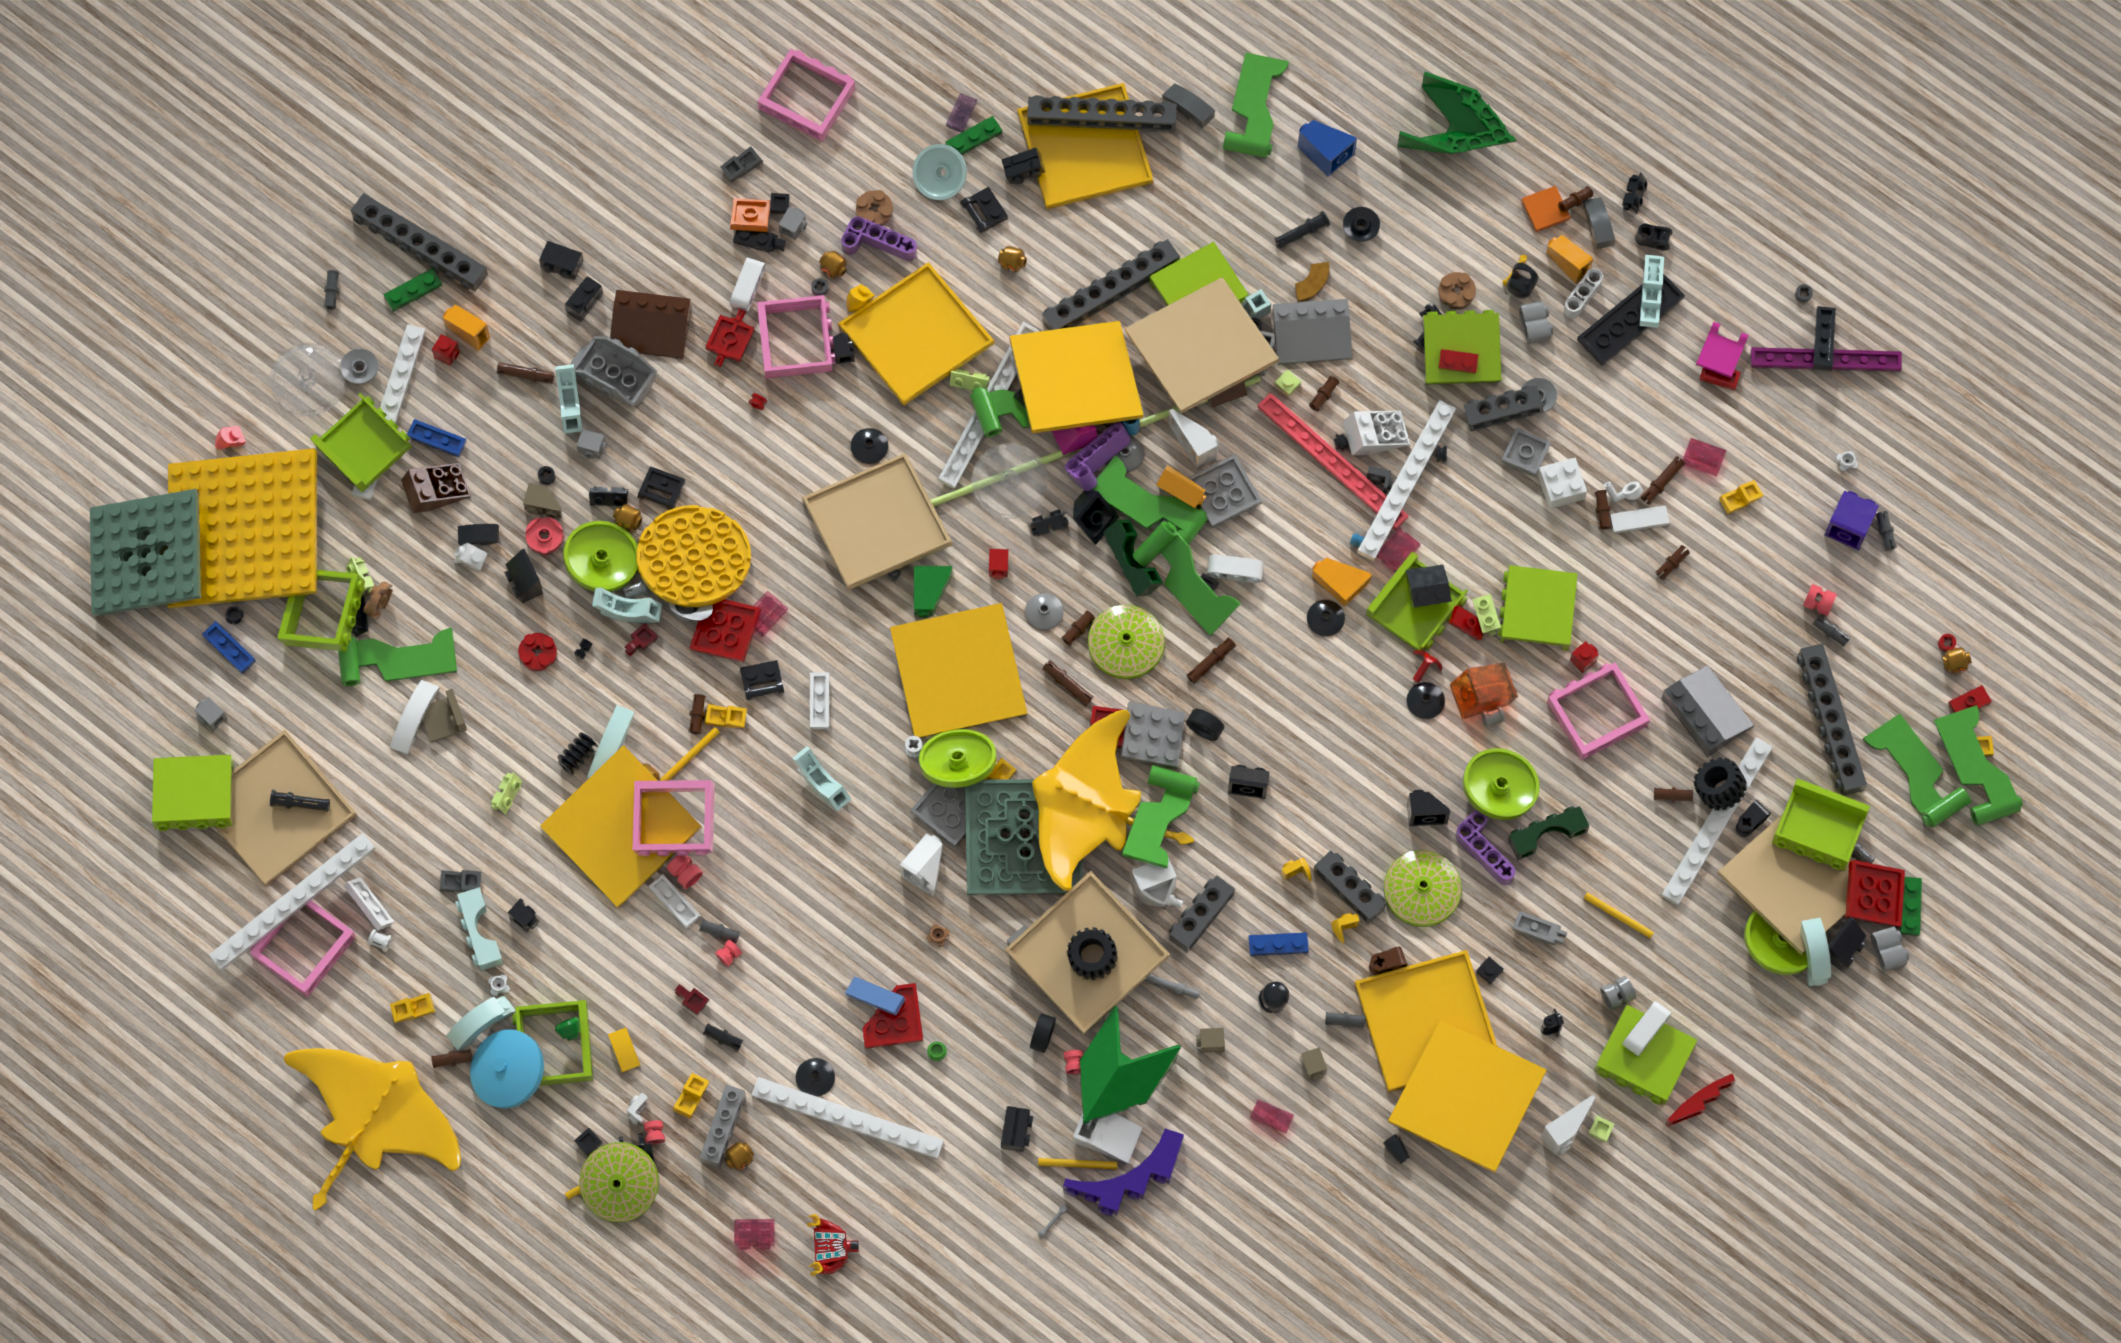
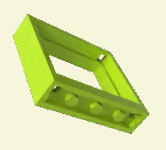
M317 570V580L350 583L335 639L295 635L306 595L288 597L277 639L285 646L347 652L348 644L351 642L352 629L356 624V614L361 605L362 592L365 590V580L357 573Z
M586 1000L515 1007L516 1013L512 1014L513 1025H517V1031L524 1033L523 1017L579 1012L583 1073L544 1076L539 1086L593 1081Z

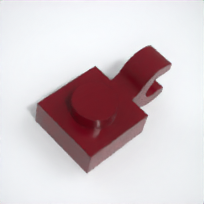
M644 623L631 634L633 640L624 647L626 649L625 652L632 656L639 647L644 651L658 639V636Z
M679 984L675 989V994L684 999L682 1005L697 1016L709 1002V998L695 988L689 992Z

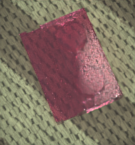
M1691 438L1683 461L1685 466L1717 477L1727 450Z
M1399 527L1381 547L1377 557L1391 570L1396 572L1410 553L1417 551L1421 543Z
M768 590L753 605L761 609L755 631L763 637L788 611V607L783 605Z

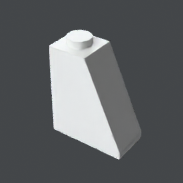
M926 834L902 861L900 873L901 877L933 897L936 892L943 844L935 835L930 836Z

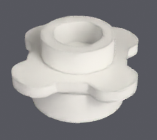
M1852 451L1838 454L1836 457L1842 471H1846L1849 468L1855 469L1858 466V462L1855 461V454Z
M502 974L489 978L488 983L491 985L492 995L497 996L498 993L509 992L510 987L507 985L506 981L508 978L506 975Z

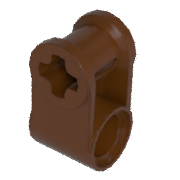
M1400 946L1374 954L1369 963L1370 973L1378 975L1407 967L1408 964Z

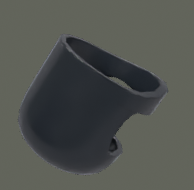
M1517 263L1514 265L1512 275L1507 282V290L1514 297L1527 298L1533 292L1539 276L1527 264ZM1516 269L1530 273L1531 278L1528 279L1522 276Z
M1281 982L1268 983L1259 993V1006L1267 1013L1282 1011L1289 1001V990Z

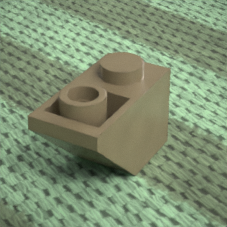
M533 483L528 484L523 502L524 509L534 515L540 513L551 518H562L561 507L548 487Z

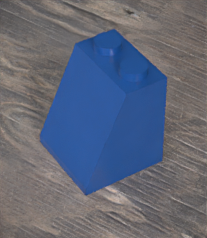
M1312 120L1309 124L1305 123L1299 129L1298 148L1327 177L1355 155L1357 143L1355 136Z

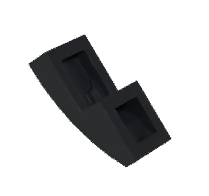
M470 524L458 526V544L460 546L466 543L484 546L499 543V525Z

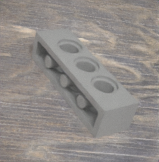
M726 1084L700 1155L702 1164L720 1169L746 1098L745 1090Z

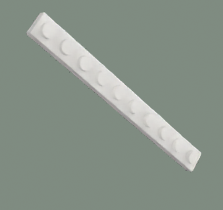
M1022 322L1016 335L1039 332L1040 330ZM1011 344L987 387L988 392L1001 389L1008 390L1017 373ZM974 411L937 479L952 489L956 487L984 435L976 411Z
M407 324L380 406L387 416L385 418L388 421L392 419L395 423L397 422L425 337L426 330L424 328ZM378 479L363 493L354 486L352 496L371 501Z
M1441 400L1437 403L1357 551L1358 554L1372 561L1377 557L1454 415L1455 407Z
M1757 737L1738 766L1746 779L1747 790L1773 746ZM1735 803L1732 808L1727 807V810L1720 808L1717 811L1713 808L1661 897L1677 906L1680 904L1739 803Z
M364 833L359 835L211 952L209 957L223 971L376 849Z
M760 1077L757 1078L751 1094L753 1098L937 1160L944 1143L943 1139Z

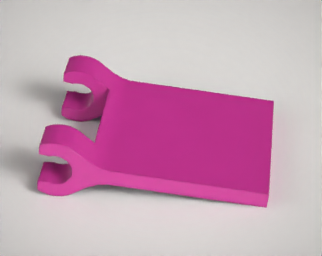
M1713 322L1696 365L1731 378L1749 335L1741 333L1738 342L1718 335L1721 324Z

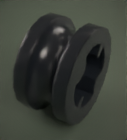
M1447 446L1443 448L1436 447V462L1441 460L1443 462L1447 461Z
M543 466L539 469L538 479L540 483L550 485L554 482L555 472L551 467ZM545 472L551 473L548 479L543 477Z

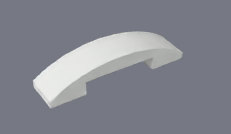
M424 680L420 681L400 718L390 749L406 755L409 754L416 739V732L430 703H433L439 686Z

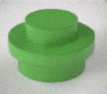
M933 1042L928 1046L927 1054L931 1060L941 1061L946 1057L947 1049L943 1043Z

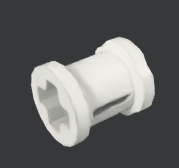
M910 736L906 739V754L913 758L919 757L922 749V741L919 737Z
M373 929L368 938L367 945L377 946L384 952H387L393 937L378 933L376 929Z

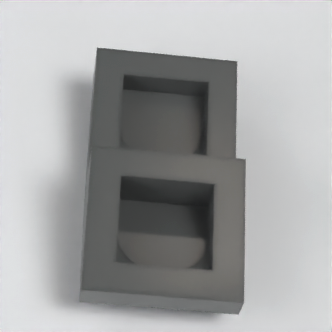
M750 146L739 156L736 157L734 155L720 168L732 182L756 168L763 161Z
M441 871L439 891L466 892L481 888V872Z

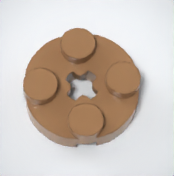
M882 190L868 191L858 197L856 201L857 217H862L881 226L890 220L893 213V204L889 196ZM873 205L879 207L877 208V212H874L873 210L870 211L869 209Z
M1453 272L1444 276L1438 289L1441 302L1456 310L1468 307L1476 294L1475 283L1469 274ZM1455 287L1461 289L1460 294L1452 292Z
M385 581L381 582L379 586L375 585L370 592L372 597L365 605L363 612L371 618L377 619L382 614L379 612L382 607L385 609L390 601L393 592L390 588L393 586Z

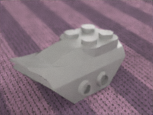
M594 336L588 345L582 346L570 363L574 364L575 375L584 379L589 386H596L604 394L611 395L629 406H637L643 401L652 388L657 370L641 357L634 348L623 346V343L617 339L612 340L609 337Z

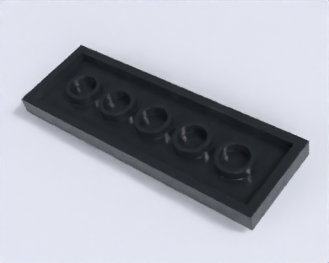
M1664 273L1659 319L1685 299V295ZM1642 285L1577 337V341L1601 366L1606 364L1649 328L1639 326Z

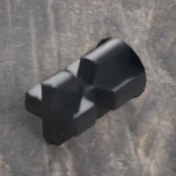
M583 638L579 644L581 649H576L574 652L575 656L584 659L586 656L584 651H589L593 644Z

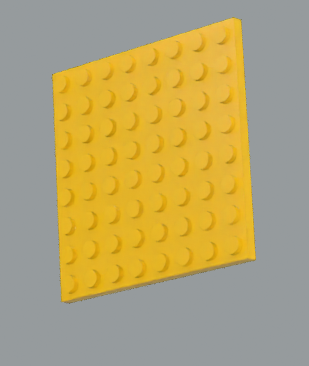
M315 448L168 464V494L191 489L199 491L201 598L167 604L169 609L317 594V451Z

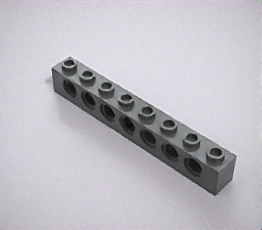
M1035 95L1028 97L1027 125L1175 132L1177 104L1169 101L1154 103L1149 100L1136 102L1134 100H1098L1097 98L1080 99L1078 97L1061 98L1059 96L1048 98ZM1044 108H1049L1050 111L1045 112V111H1043V109H1044ZM1068 109L1069 112L1064 113L1061 110ZM1080 110H1086V111H1088V112H1087V113H1080L1079 111H1080ZM1099 111H1105L1106 113H1105V114H1099L1098 112H1099ZM1121 111V112H1124L1125 114H1123V115H1118V114H1116V113ZM1140 112V113H1142L1143 115H1142V116H1137V115H1135V113ZM1155 113H1159V114H1161L1162 116H1160V117H1155L1154 114H1155Z
M364 193L351 209L353 220L357 224L366 225L372 233H379L387 242L391 244L394 242L399 245L402 251L406 253L409 251L414 254L417 260L427 262L435 271H442L448 279L452 281L454 279L457 280L467 290L471 289L476 292L488 275L487 268ZM371 214H376L374 218L368 217ZM387 223L392 224L390 227H383ZM403 232L407 233V234H406L405 236H403V237L399 236L400 233H403ZM416 242H422L419 246L414 245ZM432 251L438 252L435 255H430V252ZM448 260L453 261L451 264H445ZM462 270H469L465 274L460 273Z
M1168 239L1163 242L1159 241L1152 249L1142 251L1137 258L1127 260L1120 268L1110 270L1105 277L1095 279L1090 286L1080 288L1073 296L1065 297L1058 305L1045 309L1042 314V321L1048 330L1074 327L1150 282L1151 275L1180 260V255ZM1159 257L1162 260L1154 261L1153 258ZM1140 266H1143V267H1145L1146 269L1143 270V271H1140V270H1138L1137 268L1140 267ZM1129 276L1130 279L1124 280L1121 277ZM1113 285L1115 288L1107 289L1106 286ZM1093 294H1096V295H1098L1099 297L1096 298V299H1093V298H1091L1090 296L1093 295ZM1076 304H1082L1083 307H1082V308H1076L1074 305H1076ZM1065 313L1068 316L1060 317L1059 314Z
M1822 643L1801 648L1797 656V662L1804 672L1802 673L1804 684H1807L1809 688L1808 698L1815 707L1813 709L1814 717L1820 723V736L1824 737L1826 742L1824 748L1826 754L1830 755L1831 758L1830 768L1837 778L1835 780L1837 790L1841 791L1843 796L1865 791L1867 782L1824 645ZM1815 664L1819 669L1813 670L1810 665ZM1815 682L1823 683L1824 687L1816 686ZM1825 699L1829 701L1830 704L1824 705L1821 703V700ZM1832 717L1835 720V722L1830 723L1827 721L1826 718ZM1832 735H1838L1841 740H1834ZM1837 753H1844L1846 758H1840ZM1843 771H1850L1852 776L1844 775Z

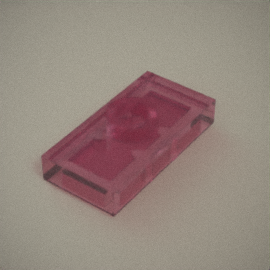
M1258 1099L1250 1119L1286 1134L1294 1114Z

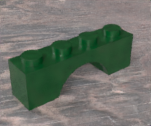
M1130 519L1117 520L1103 532L1136 596H1149L1163 584L1155 567L1145 568L1134 559V543L1138 534Z
M1574 806L1566 808L1561 814H1551L1544 821L1539 822L1537 820L1530 823L1527 828H1517L1511 831L1508 842L1518 861L1535 854L1537 840L1547 832H1561L1572 839L1588 832L1590 826L1581 807L1574 808Z

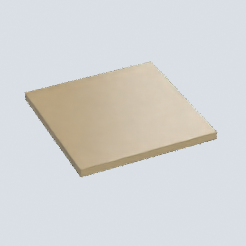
M1222 277L1125 328L1126 334L1181 414L1279 362V358Z
M906 453L802 497L848 590L952 546V541Z
M284 730L232 771L231 820L233 826L215 828L261 883L267 887L355 818L357 813L289 733ZM274 789L276 792H292L297 796L330 799L329 811L300 807L286 809L285 806L277 805L270 807L271 791Z
M1781 815L1723 866L1717 874L1802 955L1806 949L1800 933L1801 921L1821 918L1826 933L1845 916L1849 862L1845 871L1837 870L1830 865L1818 863L1809 857L1797 855L1791 850L1782 849L1772 844L1775 832L1782 818Z
M1092 871L1085 875L1071 890L1004 949L1083 1035L1171 956ZM1092 927H1096L1099 931L1100 929L1104 930L1114 940L1118 958L1115 961V968L1111 969L1109 975L1106 973L1102 979L1097 977L1096 980H1092V978L1087 980L1083 976H1078L1071 968L1067 956L1068 943H1071L1072 936H1076L1079 930L1083 932L1085 931L1084 928L1092 930ZM1088 945L1082 950L1081 958L1087 963L1098 962L1103 957L1104 950L1099 945Z

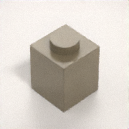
M1224 1028L1200 1029V1035H1196V1045L1200 1047L1201 1053L1224 1052Z
M1320 1047L1301 1053L1300 1060L1307 1079H1313L1314 1081L1322 1079L1327 1073V1067Z

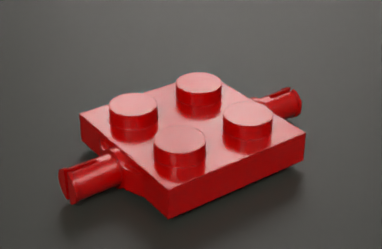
M739 309L735 318L719 315L705 348L718 355L714 365L719 368L722 367L725 358L741 362L755 328L742 321L746 313L745 310Z

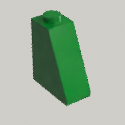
M914 566V616L927 618L934 615L952 578V566Z

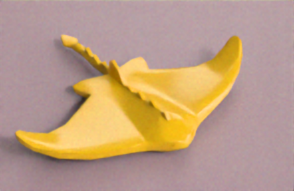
M1128 710L1116 711L1092 724L1073 741L1052 769L1042 773L1032 781L1033 792L1039 809V847L1044 866L1053 882L1064 891L1072 889V873L1078 862L1105 840L1115 850L1122 851L1126 845V825L1132 826L1135 820L1129 816L1137 808L1141 800V792L1139 790L1123 789L1116 759L1118 739L1130 719ZM1166 830L1164 835L1166 838L1177 840L1180 845L1194 842V839L1184 831L1175 833Z
M323 1048L300 1049L284 1055L286 1065L305 1074L318 1086L334 1118V1121L325 1126L320 1134L329 1142L347 1147L335 1167L329 1173L319 1193L313 1195V1211L326 1204L328 1190L343 1170L353 1151L365 1165L375 1170L381 1165L383 1153L424 1155L438 1161L450 1171L459 1169L461 1165V1152L458 1138L447 1117L421 1087L419 1077L411 1062L395 1061L384 1063L344 1050Z

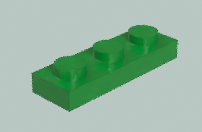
M991 116L945 141V145L953 147L963 155L1002 134V129L995 118Z
M432 268L383 295L394 312L441 287L442 282Z
M1904 878L1902 924L1899 930L1901 935H1920L1922 878Z

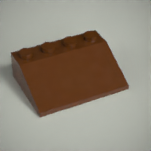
M616 290L610 338L621 341L623 346L627 348H634L639 354L683 359L692 310L691 299Z

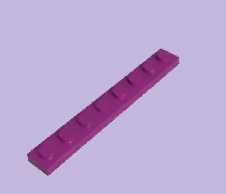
M1751 347L1750 350L1751 368L1813 369L1814 349ZM1833 350L1832 370L1901 372L1902 351Z

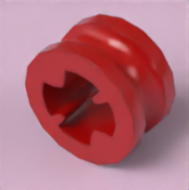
M753 393L751 395L752 399L748 403L758 410H763L764 404H767V399Z
M1944 634L1938 640V647L1943 652L1954 649L1956 646V638L1951 634ZM1943 639H1945L1946 641L1949 639L1951 641V647H1949V645H1947V647L1944 646L1943 644L1945 641Z

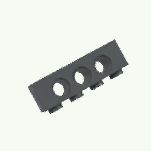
M1528 385L1517 391L1509 390L1499 396L1490 395L1480 401L1471 400L1464 405L1470 431L1544 412L1537 385ZM1520 399L1526 400V403L1523 405L1517 404ZM1502 404L1508 405L1504 410L1499 409V406ZM1483 409L1490 410L1487 414L1480 413Z
M1330 850L1314 865L1313 871L1368 925L1385 910L1386 903L1384 897L1372 891L1371 885L1366 880H1361L1357 876L1356 870L1351 866L1348 867L1338 853L1334 854ZM1340 870L1342 875L1335 876L1332 871ZM1353 883L1356 888L1348 889L1346 884ZM1366 896L1370 899V901L1368 903L1361 902L1360 897Z
M1217 875L1214 879L1210 878L1207 881L1202 894L1198 893L1192 901L1194 903L1190 909L1186 908L1180 916L1182 918L1178 924L1174 923L1169 929V940L1186 953L1192 949L1235 895V888ZM1210 895H1215L1218 899L1214 902H1211L1207 899V897ZM1197 910H1203L1206 914L1204 916H1198L1195 912ZM1189 924L1192 925L1194 929L1192 931H1186L1184 929V926Z

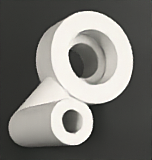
M1636 481L1627 484L1619 493H1616L1611 482L1604 484L1613 502H1618L1624 498L1636 500L1643 492L1641 485Z

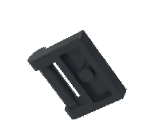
M989 187L970 197L964 198L960 202L974 220L979 233H983L1008 219V215ZM976 203L987 219L986 222L982 221L972 204Z
M650 466L637 498L641 500L647 499L666 506L668 510L673 509L686 481L684 478ZM648 487L671 495L670 500L647 492Z
M778 660L740 668L746 700H752V697L776 692L779 694L784 693ZM775 681L777 684L750 690L751 686H756Z

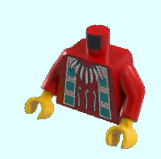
M816 1214L808 1215L807 1217L811 1218L813 1223H806L807 1227H817L814 1228L815 1262L808 1266L813 1267L815 1271L810 1273V1275L834 1274L848 1262L847 1253L859 1252V1241H847L846 1231H843L840 1226L821 1219Z

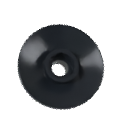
M1356 207L1346 213L1343 219V229L1349 238L1365 242L1373 239L1378 234L1380 220L1378 215L1370 208ZM1363 225L1364 229H1360L1358 226Z
M862 429L852 438L851 452L858 461L865 464H874L886 456L888 440L877 429ZM871 441L873 444L868 446L866 442Z
M1331 600L1317 601L1307 612L1309 628L1320 636L1335 635L1342 629L1345 622L1343 609L1339 604ZM1328 613L1330 617L1324 618L1323 614Z
M1418 683L1409 690L1407 695L1408 709L1413 715L1421 719H1431L1438 716L1445 705V697L1442 690L1433 683ZM1428 696L1430 700L1425 701L1423 697Z
M811 1058L804 1061L796 1072L798 1088L802 1092L816 1097L828 1093L835 1082V1073L832 1066L820 1058ZM813 1073L819 1074L817 1078L811 1077Z

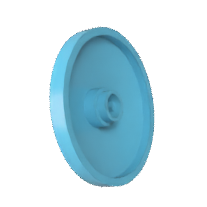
M501 1030L490 1035L477 1048L471 1062L470 1078L475 1093L482 1101L497 1108L508 1109L523 1104L536 1092L541 1083L544 1072L542 1051L533 1038L517 1030Z

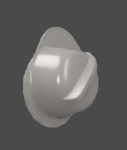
M669 603V607L674 612L675 617L682 622L701 621L707 619L713 612L712 605L684 607Z

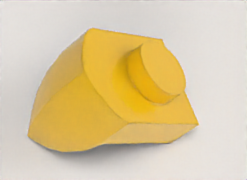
M862 284L852 288L846 298L848 312L859 310L863 305L873 300L875 295Z
M1305 858L1298 859L1295 862L1291 860L1285 863L1281 870L1284 880L1300 872L1303 873L1309 882L1312 879L1310 867Z
M1347 913L1331 922L1332 930L1340 942L1345 943L1342 931L1358 927L1359 918L1358 914L1352 915V913Z

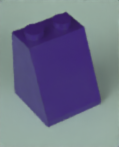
M1844 490L1824 536L1860 550L1879 505L1871 499H1863L1852 491L1847 492Z

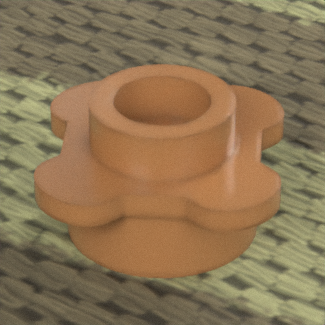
M937 924L933 925L930 934L927 936L928 942L937 943L940 947L944 946L945 939L949 936V930Z

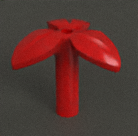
M1414 651L1413 654L1424 657L1423 663L1413 677L1414 681L1420 682L1430 664L1434 663L1442 671V664L1437 658L1425 651Z

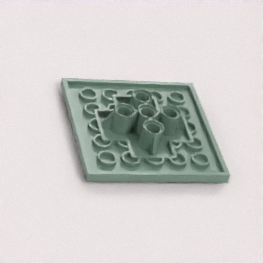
M197 489L90 508L91 613L93 616L201 598L199 491Z
M1034 779L982 780L965 787L967 895L1066 894L1068 892L1060 889L1053 882L1044 866L1039 847V809L1033 792L1032 781ZM1026 812L1029 814V818L1026 820L1021 819L1019 814ZM1007 831L1010 833V837L1004 839L1000 836V833ZM1027 831L1030 837L1024 839L1019 833ZM1027 850L1030 852V856L1024 858L1020 855V851ZM1083 859L1078 862L1072 873V887L1084 877Z

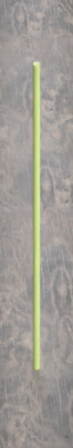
M1259 375L1244 380L1245 387L1261 382ZM1174 406L1140 419V428L1169 417V410L1171 409L1179 413L1180 411ZM1082 449L1063 455L1061 450L930 501L933 506L940 505Z

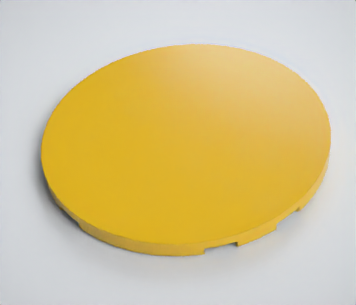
M699 505L676 507L660 514L644 529L639 538L636 551L637 567L643 582L661 599L684 607H703L718 603L739 589L750 569L751 548L748 537L742 527L735 520L726 516L724 512L714 508L699 507Z

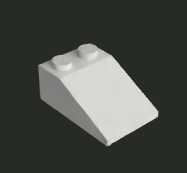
M1174 409L1169 410L1168 425L1196 469L1198 470L1216 460L1219 442L1215 435H1211L1207 429Z
M1594 1095L1544 1127L1541 1137L1554 1155L1558 1153L1562 1155L1571 1149L1570 1145L1573 1144V1140L1592 1108L1595 1100Z

